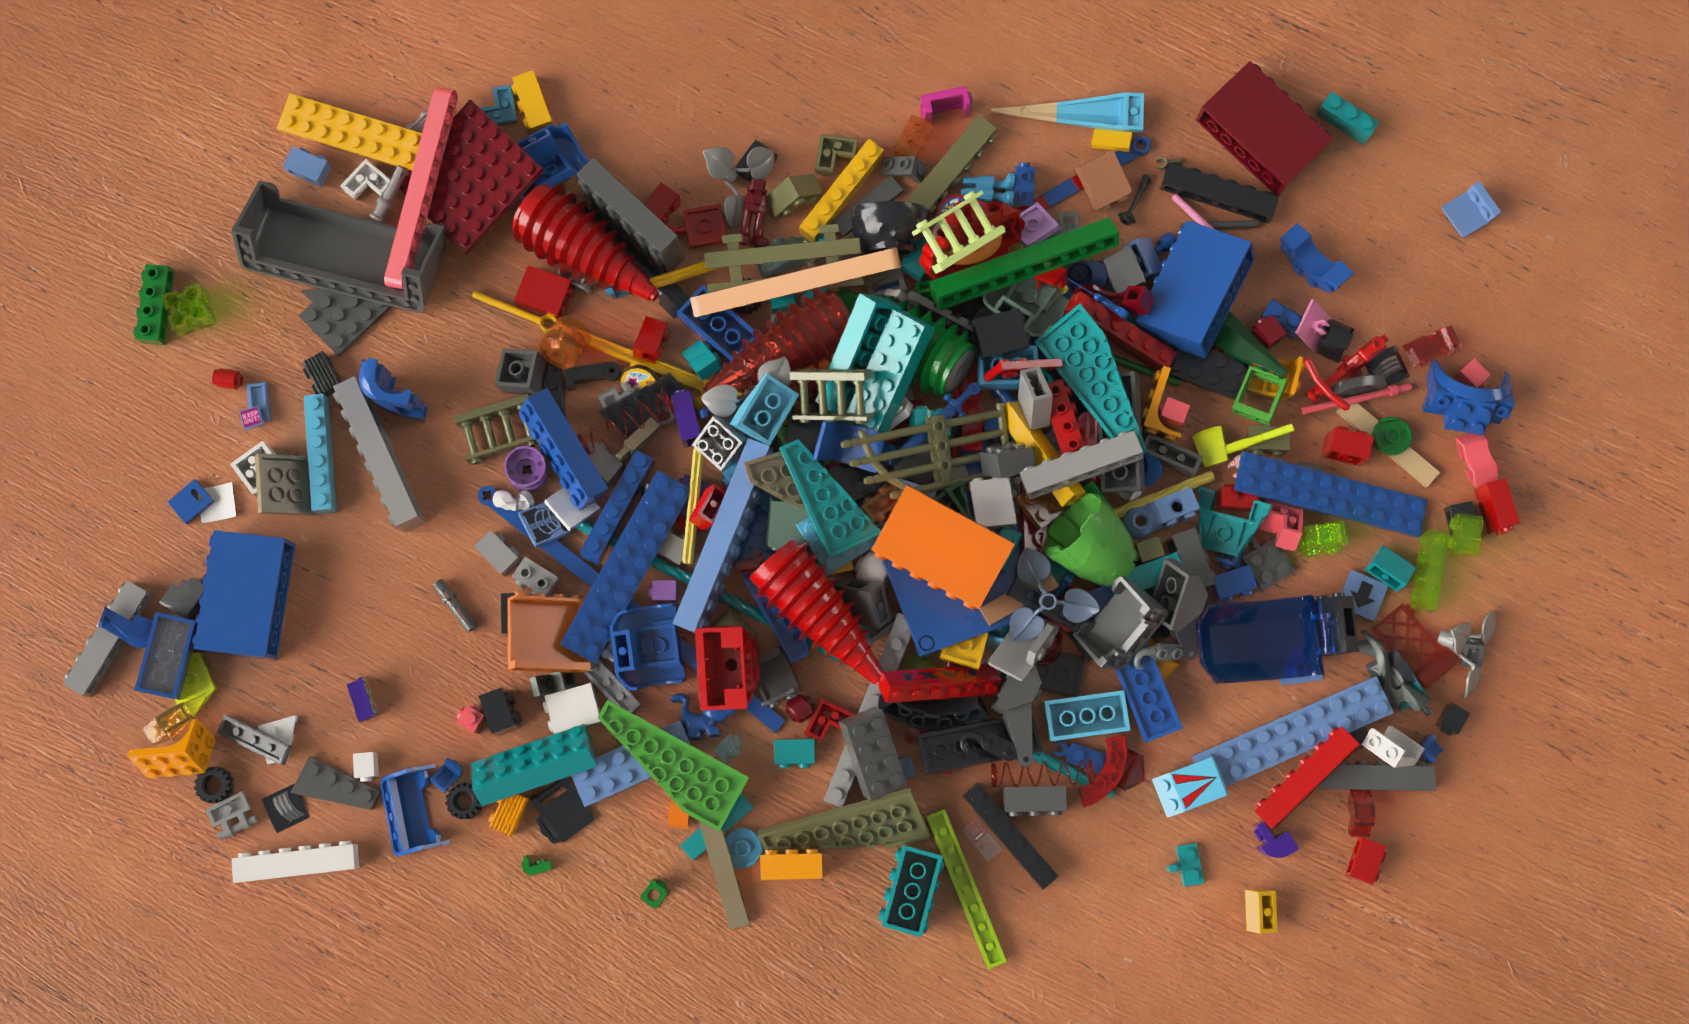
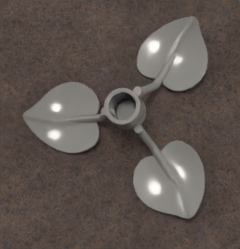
M713 147L703 151L709 174L713 178L724 180L725 185L729 186L735 193V196H728L724 203V213L730 227L736 228L742 223L744 211L742 208L745 204L743 202L745 196H739V192L731 184L737 177L736 172L751 171L754 179L765 178L772 170L774 164V153L772 150L764 147L752 149L747 156L749 168L731 167L735 163V155L729 148Z
M786 357L770 360L762 364L757 373L758 381L760 382L763 376L768 373L788 386L791 371ZM727 384L718 385L708 390L701 399L714 415L727 417L735 412L736 403L743 399L746 400L755 387H748L744 394L736 399L737 390L735 387ZM774 437L770 445H776L779 442L776 437Z
M1495 611L1487 614L1482 624V632L1478 635L1471 634V623L1466 622L1450 631L1442 630L1438 637L1439 645L1448 647L1449 652L1456 654L1471 666L1466 680L1464 699L1468 698L1476 690L1481 678V667L1476 666L1461 653L1465 649L1468 638H1482L1484 644L1491 640L1496 628Z

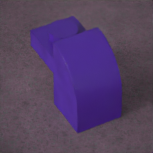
M1264 821L1253 825L1256 829L1254 831L1255 836L1259 841H1263V844L1257 848L1264 855L1282 858L1299 850L1289 831H1284L1273 837Z

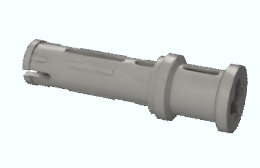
M397 165L382 197L377 198L376 201L378 203L374 211L369 214L370 217L382 223L386 222L385 217L389 210L393 208L392 202L409 171Z

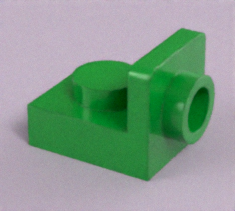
M530 855L523 856L524 861H521L523 871L528 876L554 870L553 861L547 862L546 859L535 861V866L532 864Z

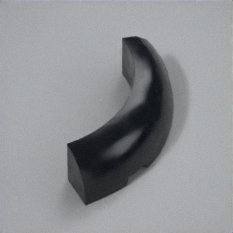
M881 694L878 699V708L883 710L884 714L895 721L897 719L907 723L909 727L922 730L940 731L963 724L971 725L989 717L987 708L980 696L886 703Z

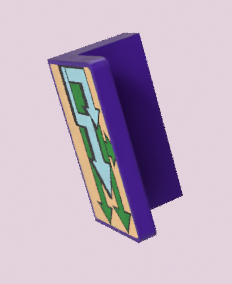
M359 677L357 681L347 684L358 722L379 716L368 679Z

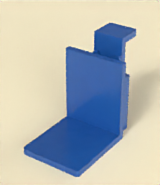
M824 420L813 460L832 459L850 465L851 460L866 457L862 445L842 448L841 442L858 438V431L866 430L867 436L881 432L842 420ZM885 440L870 443L874 455L901 449L900 445L885 443ZM898 458L881 462L888 465H896ZM871 464L857 466L858 468L877 473Z

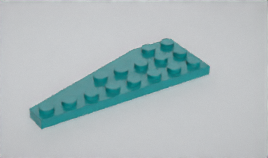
M1079 303L1034 342L1047 359L1062 360L1063 366L1056 368V370L1108 436L1112 439L1118 437L1122 432L1135 431L1144 455L1148 451L1106 334L1082 304Z

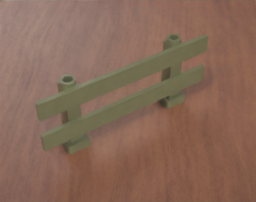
M839 224L819 226L820 234H824V241L740 249V242H744L743 234L722 235V242L727 244L728 251L704 253L706 269L729 267L731 282L707 284L708 293L765 280L744 281L742 265L826 257L827 264L839 262L838 256L861 253L860 238L837 240L836 233H840ZM863 277L810 290L829 288L830 292L841 291V287L864 285Z

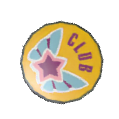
M639 364L626 368L620 377L619 384L628 381L629 385L636 391L657 380L653 370Z

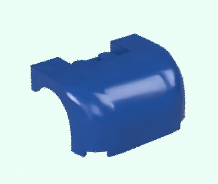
M563 122V125L558 126L550 124L517 142L545 170L521 196L522 200L541 184H548L553 188L556 184L567 181L573 175L579 180L577 173L589 160L581 150L567 123Z
M368 358L367 361L362 359L359 371V384L363 393L388 413L402 418L425 422L428 406H424V402L416 394H412L410 389L403 392L394 390L396 377H392V373L383 364H379L378 359Z
M676 602L623 610L618 612L613 618L610 625V636L617 680L619 679L622 685L628 688L627 690H638L655 685L687 681L684 661L681 660L677 626L672 624L677 613Z

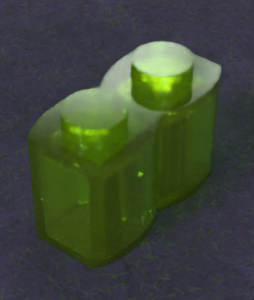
M1462 513L1454 515L1450 521V529H1452L1453 533L1448 541L1450 553L1469 557L1479 556L1483 517Z

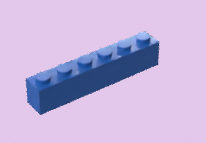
M635 450L580 550L583 558L597 565L601 564L641 490L640 487L644 485L653 469L654 458Z

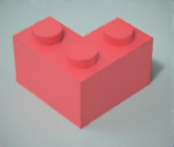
M1265 499L1264 503L1272 504L1273 508L1259 529L1276 534V547L1295 551L1302 536L1304 510Z

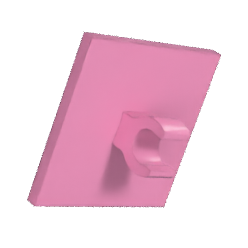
M1311 299L1295 333L1315 352L1319 339L1326 334L1325 326H1330L1327 322L1331 318L1314 299Z

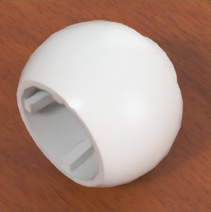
M869 551L866 556L862 555L856 564V579L882 583L886 589L890 580L883 562L874 556V551Z

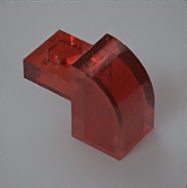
M1350 789L1347 803L1350 813L1349 837H1370L1371 826L1375 825V805L1371 791Z

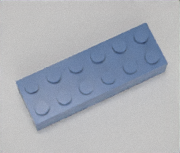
M679 720L661 728L692 746L682 721ZM624 746L596 757L597 767L571 775L584 807H590L652 779Z

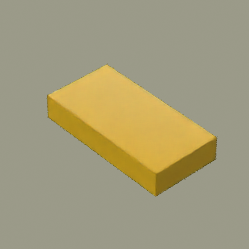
M1094 129L1091 148L1129 152L1132 132Z

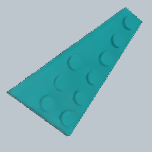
M799 439L779 447L827 558L872 539L881 533V530L874 525L871 519L857 506L855 501L829 475L828 471L817 460H813V455Z

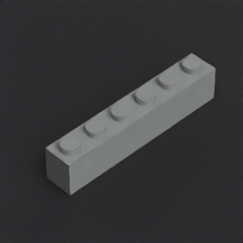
M1125 431L1120 433L1118 437L1112 439L1105 438L1099 444L1083 446L1074 453L1067 452L1061 455L1060 458L1054 460L1047 459L1041 465L1035 467L1028 466L1020 472V477L1027 496L1031 500L1143 459V451L1135 431Z
M126 581L118 589L119 594L115 600L111 601L108 608L133 622L135 615L141 616L154 594L133 582ZM99 622L94 634L87 639L85 649L76 657L75 665L66 673L63 683L66 687L86 697L92 696L125 642L99 627Z

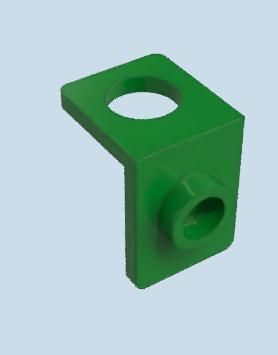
M660 878L657 880L651 879V883L640 896L642 900L654 909L659 906L670 891L666 888L668 885ZM650 890H658L660 896L657 901H651L648 898Z

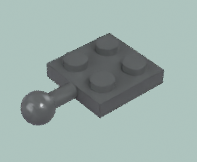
M1254 534L1250 540L1254 550L1244 555L1242 561L1245 566L1250 565L1256 584L1262 592L1296 570L1284 550L1275 546L1276 538H1272L1261 545Z

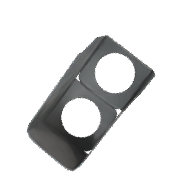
M190 578L188 582L182 580L178 586L172 584L161 599L160 604L181 617L192 620L201 607L199 599L204 590L203 582L199 579Z

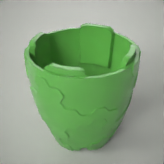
M1084 494L1080 500L1069 507L1062 515L1057 516L1049 525L1044 548L1045 553L1050 559L1073 572L1076 576L1110 587L1113 586L1112 583L1120 575L1128 577L1134 570L1135 564L1133 561H1137V554L1133 540L1118 515L1099 494Z

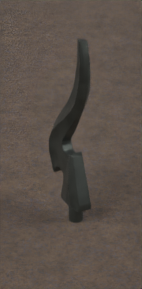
M1363 629L1361 633L1374 649L1378 663L1379 682L1390 705L1401 710L1400 703L1406 701L1415 713L1421 709L1426 716H1429L1433 712L1427 705L1431 699L1406 682H1403L1398 689L1393 687L1390 662L1384 647L1374 636Z

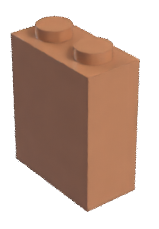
M1114 150L1107 151L1075 168L1094 210L1100 209L1104 211L1111 207L1112 202L1117 200L1119 203L1127 199V195L1132 192Z

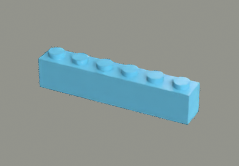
M324 394L304 396L311 510L316 514L336 513L337 499L330 401Z

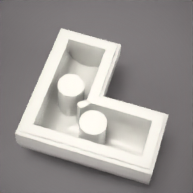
M365 159L340 187L354 200L368 186L382 197L390 178Z

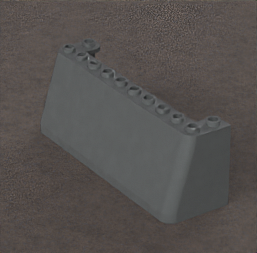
M260 180L231 230L239 263L248 271L416 313L423 312L427 305L446 249L444 226L436 223L428 224L425 234L423 233L414 269L404 267L401 272L403 289L387 287L384 283V277L397 227L293 200L282 199L276 185Z

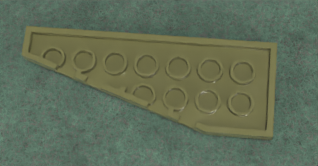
M911 787L883 795L872 801L867 799L758 830V838L764 850H789L790 847L810 849L813 846H821V849L853 848V846L866 845V848H874V845H885V848H892L930 837V831Z

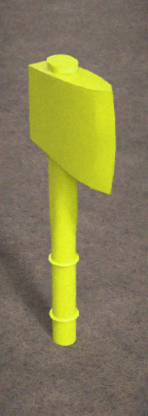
M1289 424L1226 445L1222 426H1216L1202 430L1192 435L1199 455L1203 456L1201 463L1204 464L1205 468H1209L1229 461L1228 454L1295 430L1293 424Z

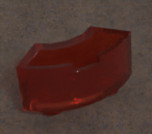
M1452 325L1436 330L1434 334L1426 337L1424 335L1403 345V349L1412 367L1420 365L1422 368L1431 364L1432 359L1443 355L1449 357L1457 353L1455 349L1462 345Z

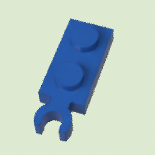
M1062 741L1056 742L1057 745L1062 746V751H1053L1055 756L1065 755V762L1098 774L1102 770L1106 754L1075 743H1071L1070 747H1067Z

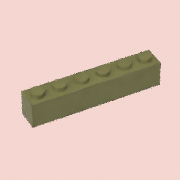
M978 115L911 194L907 202L924 205L926 209L928 208V215L932 216L937 209L936 205L948 197L950 188L952 186L955 188L959 184L961 175L964 172L967 174L973 166L972 162L976 158L980 159L984 154V148L987 144L991 145L997 138V128Z

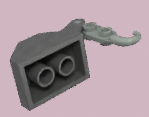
M1172 558L1164 559L1153 598L1168 611V616L1162 624L1169 629L1175 643H1157L1150 648H1143L1138 651L1134 658V665L1140 670L1143 669V666L1139 664L1143 656H1150L1160 661L1178 660L1182 656L1192 660L1197 655L1196 617L1202 613L1208 593L1196 573Z

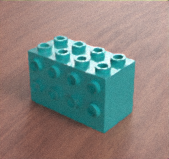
M905 845L897 848L894 860H897L896 868L892 867L889 876L892 884L890 888L886 887L884 900L887 901L885 908L881 907L878 917L881 921V926L922 937V934L927 932L929 921L926 919L928 912L932 913L935 901L932 900L933 893L938 891L940 881L937 880L939 872H943L945 861L942 860L943 856Z

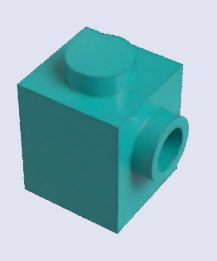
M796 293L770 299L773 314L796 309L795 302H798Z

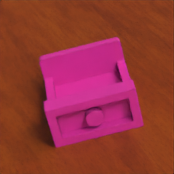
M966 86L921 95L920 113L923 126L931 125L932 114L961 108L964 118L968 117L972 103L971 92H967Z

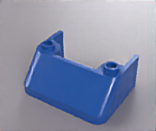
M435 764L407 768L381 779L380 787L392 850L397 857L451 844L450 840L441 841L440 832L435 828L429 827L422 789H425L430 781L427 771L436 768Z

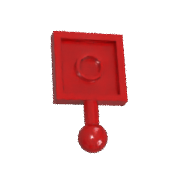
M721 204L683 210L685 226L673 228L670 225H666L676 235L687 233L689 248L723 243L722 235H726Z

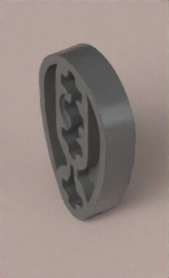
M1370 375L1342 381L1332 386L1331 390L1339 397L1346 398L1382 389L1387 384L1383 375Z

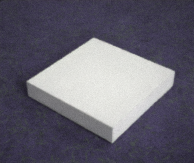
M563 488L545 499L544 502L568 531H571L600 511V507L596 502L579 511L571 503L567 490Z

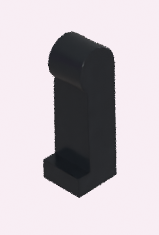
M615 362L564 368L568 391L576 390L575 384L600 380L615 382L621 377L620 367Z

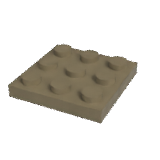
M260 453L255 455L258 513L310 516L316 514L311 510L308 457Z

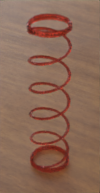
M665 390L661 391L663 397L659 394H656L655 396L659 413V419L647 408V406L644 403H639V410L641 414L643 427H641L630 416V414L624 410L622 412L626 429V435H624L613 424L611 420L606 419V426L610 441L609 444L596 432L595 429L590 427L589 432L592 441L593 452L589 450L584 438L580 433H578L577 438L581 442L588 456L594 454L595 452V446L591 429L606 445L609 446L611 445V435L609 431L608 421L622 436L627 437L628 430L624 412L641 429L644 428V419L641 410V404L648 410V412L656 420H660L661 414L657 395L665 402V404L669 407L671 412L675 413L674 407L672 406Z
M1083 759L1080 760L1074 784L1070 778L1069 771L1064 760H1062L1060 763L1059 772L1055 784L1051 779L1050 772L1045 761H1043L1041 764L1040 773L1036 785L1032 780L1029 767H1027L1030 780L1032 784L1036 787L1039 784L1043 764L1045 763L1049 779L1052 785L1056 786L1059 780L1062 763H1064L1070 783L1072 785H1075L1078 780L1081 762H1083L1087 773V777L1089 779V784H1094L1092 759L1088 760L1089 773L1085 761ZM992 762V787H1000L1003 780L1006 764L1013 785L1015 787H1018L1022 779L1024 767H1022L1019 782L1017 785H1015L1009 764L1005 762L1003 766L1001 780L999 785L997 786L996 763Z

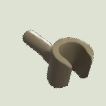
M1159 157L1156 163H1165L1163 166H1158V169L1163 171L1169 162L1182 163L1183 159L1167 160L1165 157Z

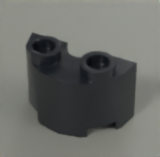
M1329 319L1327 323L1330 326H1325L1327 334L1325 337L1321 336L1317 343V347H1319L1317 354L1338 363L1344 350H1347L1355 329L1334 319Z

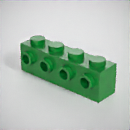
M145 264V269L142 271L141 278L143 284L142 289L139 290L140 305L136 311L138 320L137 326L134 327L135 339L142 344L165 345L175 273L169 266Z

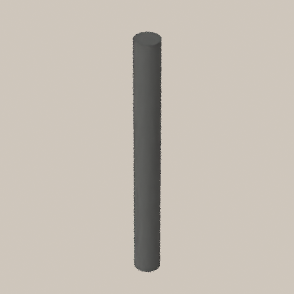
M1258 220L1208 222L1214 229L1258 227Z

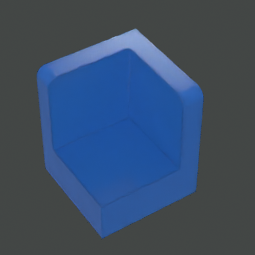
M1434 734L1427 735L1419 743V745L1425 748L1420 757L1428 764L1434 763L1436 761L1435 758L1443 751L1435 742L1436 736Z

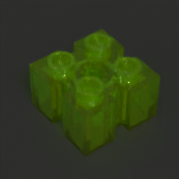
M200 283L184 287L185 292L183 293L175 290L161 295L165 309L172 314L168 316L171 329L177 335L183 336L195 332V326L204 329L217 324L213 310L206 305L210 303L207 290Z
M1344 521L1304 526L1298 543L1299 555L1306 554V558L1318 556V554L1325 552V555H1330L1341 551L1342 547L1348 545Z

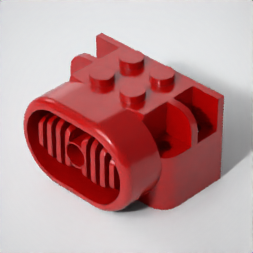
M739 625L704 626L695 629L700 710L748 709V704L752 701V693L757 689L761 678L759 646L756 638L746 628ZM733 659L737 662V668L732 666Z

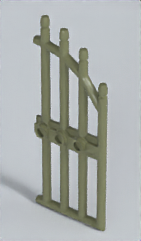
M1001 402L996 403V410L945 420L944 414L925 418L926 424L868 436L866 430L858 431V438L841 442L842 448L862 445L866 457L851 460L850 466L857 467L871 464L879 474L864 478V483L873 484L874 482L887 481L901 489L890 493L891 499H898L906 485H909L898 478L933 471L935 483L913 487L922 493L949 488L960 480L963 481V484H968L976 478L991 479L992 477L984 476L982 473L954 478L952 467L980 461V454L951 459L949 447L997 437L1001 438V445L1004 447V443H1008L1009 439L1004 403ZM998 417L999 429L948 439L946 429L948 427ZM923 432L928 433L929 444L874 455L870 443ZM929 451L932 460L930 464L888 472L880 463L881 461Z

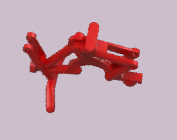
M1385 334L1381 337L1376 336L1362 346L1353 356L1344 355L1342 357L1344 363L1336 368L1337 372L1326 381L1320 377L1312 360L1306 358L1304 364L1317 386H1313L1304 395L1309 397L1312 404L1315 405L1324 398L1325 394L1344 411L1349 410L1350 405L1335 394L1331 387L1341 379L1348 380L1353 375L1361 377L1363 373L1360 369L1387 348L1385 343L1389 339Z

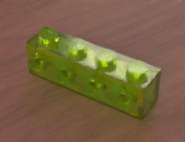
M1428 530L1420 537V553L1416 560L1418 566L1413 579L1414 590L1410 597L1411 610L1426 613L1437 611L1449 533Z

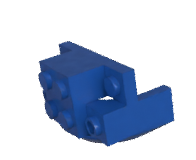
M1439 360L1432 361L1426 376L1428 393L1422 410L1423 412L1442 415L1444 429L1484 435L1489 423L1500 424L1502 418L1509 419L1515 401L1508 372L1504 371V378L1500 387L1497 386L1493 389L1477 388L1452 379L1442 370Z

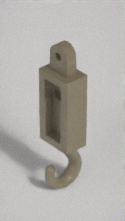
M668 405L663 406L656 414L668 411L671 414L670 419L662 421L652 418L648 419L624 441L622 450L615 458L619 462L628 455L632 458L635 450L640 451L659 433L660 427L673 424L676 421L674 408Z

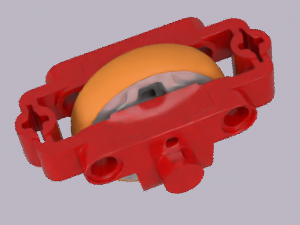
M963 201L956 202L954 206L958 205ZM990 202L982 206L981 208L991 226L994 225L996 228L1003 225L1005 233L938 273H935L932 266L937 264V257L927 242L922 249L923 254L919 259L920 265L931 278L936 280L1008 254L1007 248L1020 241L1022 237L1021 232L1025 227V221L1020 218L1019 212L1007 203ZM970 203L961 207L960 209L975 235L979 237L985 235L983 232L985 229ZM951 213L944 217L959 244H962L963 247L967 246L969 238L955 214ZM937 222L931 232L944 255L947 254L949 257L954 254L952 252L953 248Z

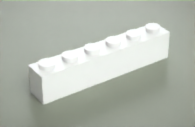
M351 841L339 842V846L331 847V843L319 844V848L311 849V845L299 846V851H291V848L278 849L279 853L271 854V850L258 851L259 855L251 856V852L240 853L238 858H231L233 883L360 868L358 844H351Z

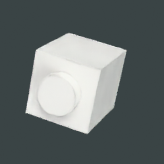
M377 752L353 754L354 778H360L361 782L373 781V777H379Z

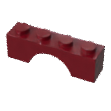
M1079 284L1094 294L1099 293L1128 311L1129 315H1149L1155 299L1145 286H1128L1124 293H1112L1100 289L1093 284ZM1079 286L1076 287L1074 294L1081 291L1087 296L1094 299L1093 295H1091L1084 289L1080 288Z

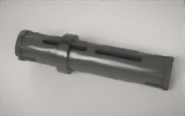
M443 579L438 580L432 585L442 598V603L449 607L467 633L478 626L456 598V593L449 589ZM444 591H445V592L447 593V595L451 598V600L454 602V604L451 603V601H450V600L448 599V597L445 595ZM456 608L460 610V612L464 615L466 620H464V618L461 616V614L457 611Z

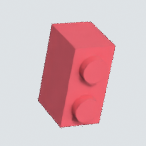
M1167 397L1158 406L1160 422L1166 428L1178 431L1184 423L1190 405Z

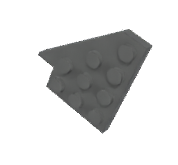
M324 289L302 290L301 292L312 303L298 316L340 357L392 306Z

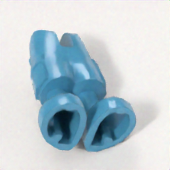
M1015 172L1008 173L1004 180H994L993 176L984 175L962 178V186L966 188L961 190V195L965 196L973 190L976 194L982 190L984 194L977 197V200L985 203L996 200L1013 207ZM993 189L1005 190L1006 192H994Z

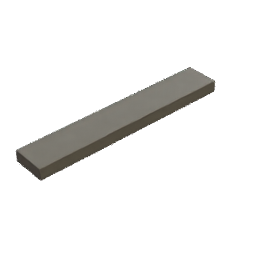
M699 821L729 928L731 930L749 925L750 920L723 827L719 832Z

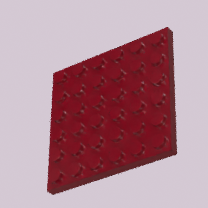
M470 99L453 117L427 218L433 224L436 223L444 226L445 236L467 256L545 170ZM407 170L409 172L399 188L405 195L412 174L410 170Z

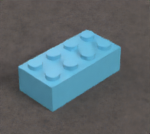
M1124 690L1049 700L1042 703L1048 742L1130 731Z

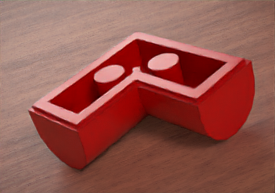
M821 698L804 735L822 743L830 725L841 730L838 721L855 714Z

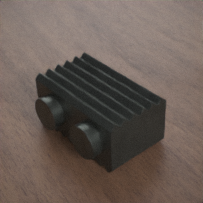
M321 351L303 361L305 366L303 372L308 379H312L314 384L311 387L315 394H324L328 397L335 393L333 386L342 381L329 356L324 351Z

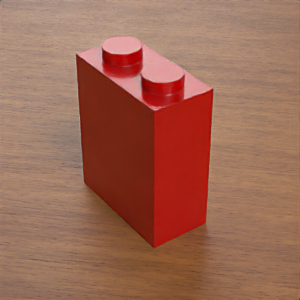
M528 265L514 301L517 306L543 315L549 314L561 320L562 315L565 316L567 312V302L569 298H572L575 287L572 286L570 279Z
M1506 478L1487 482L1474 489L1488 534L1502 535L1514 530V526L1520 524Z

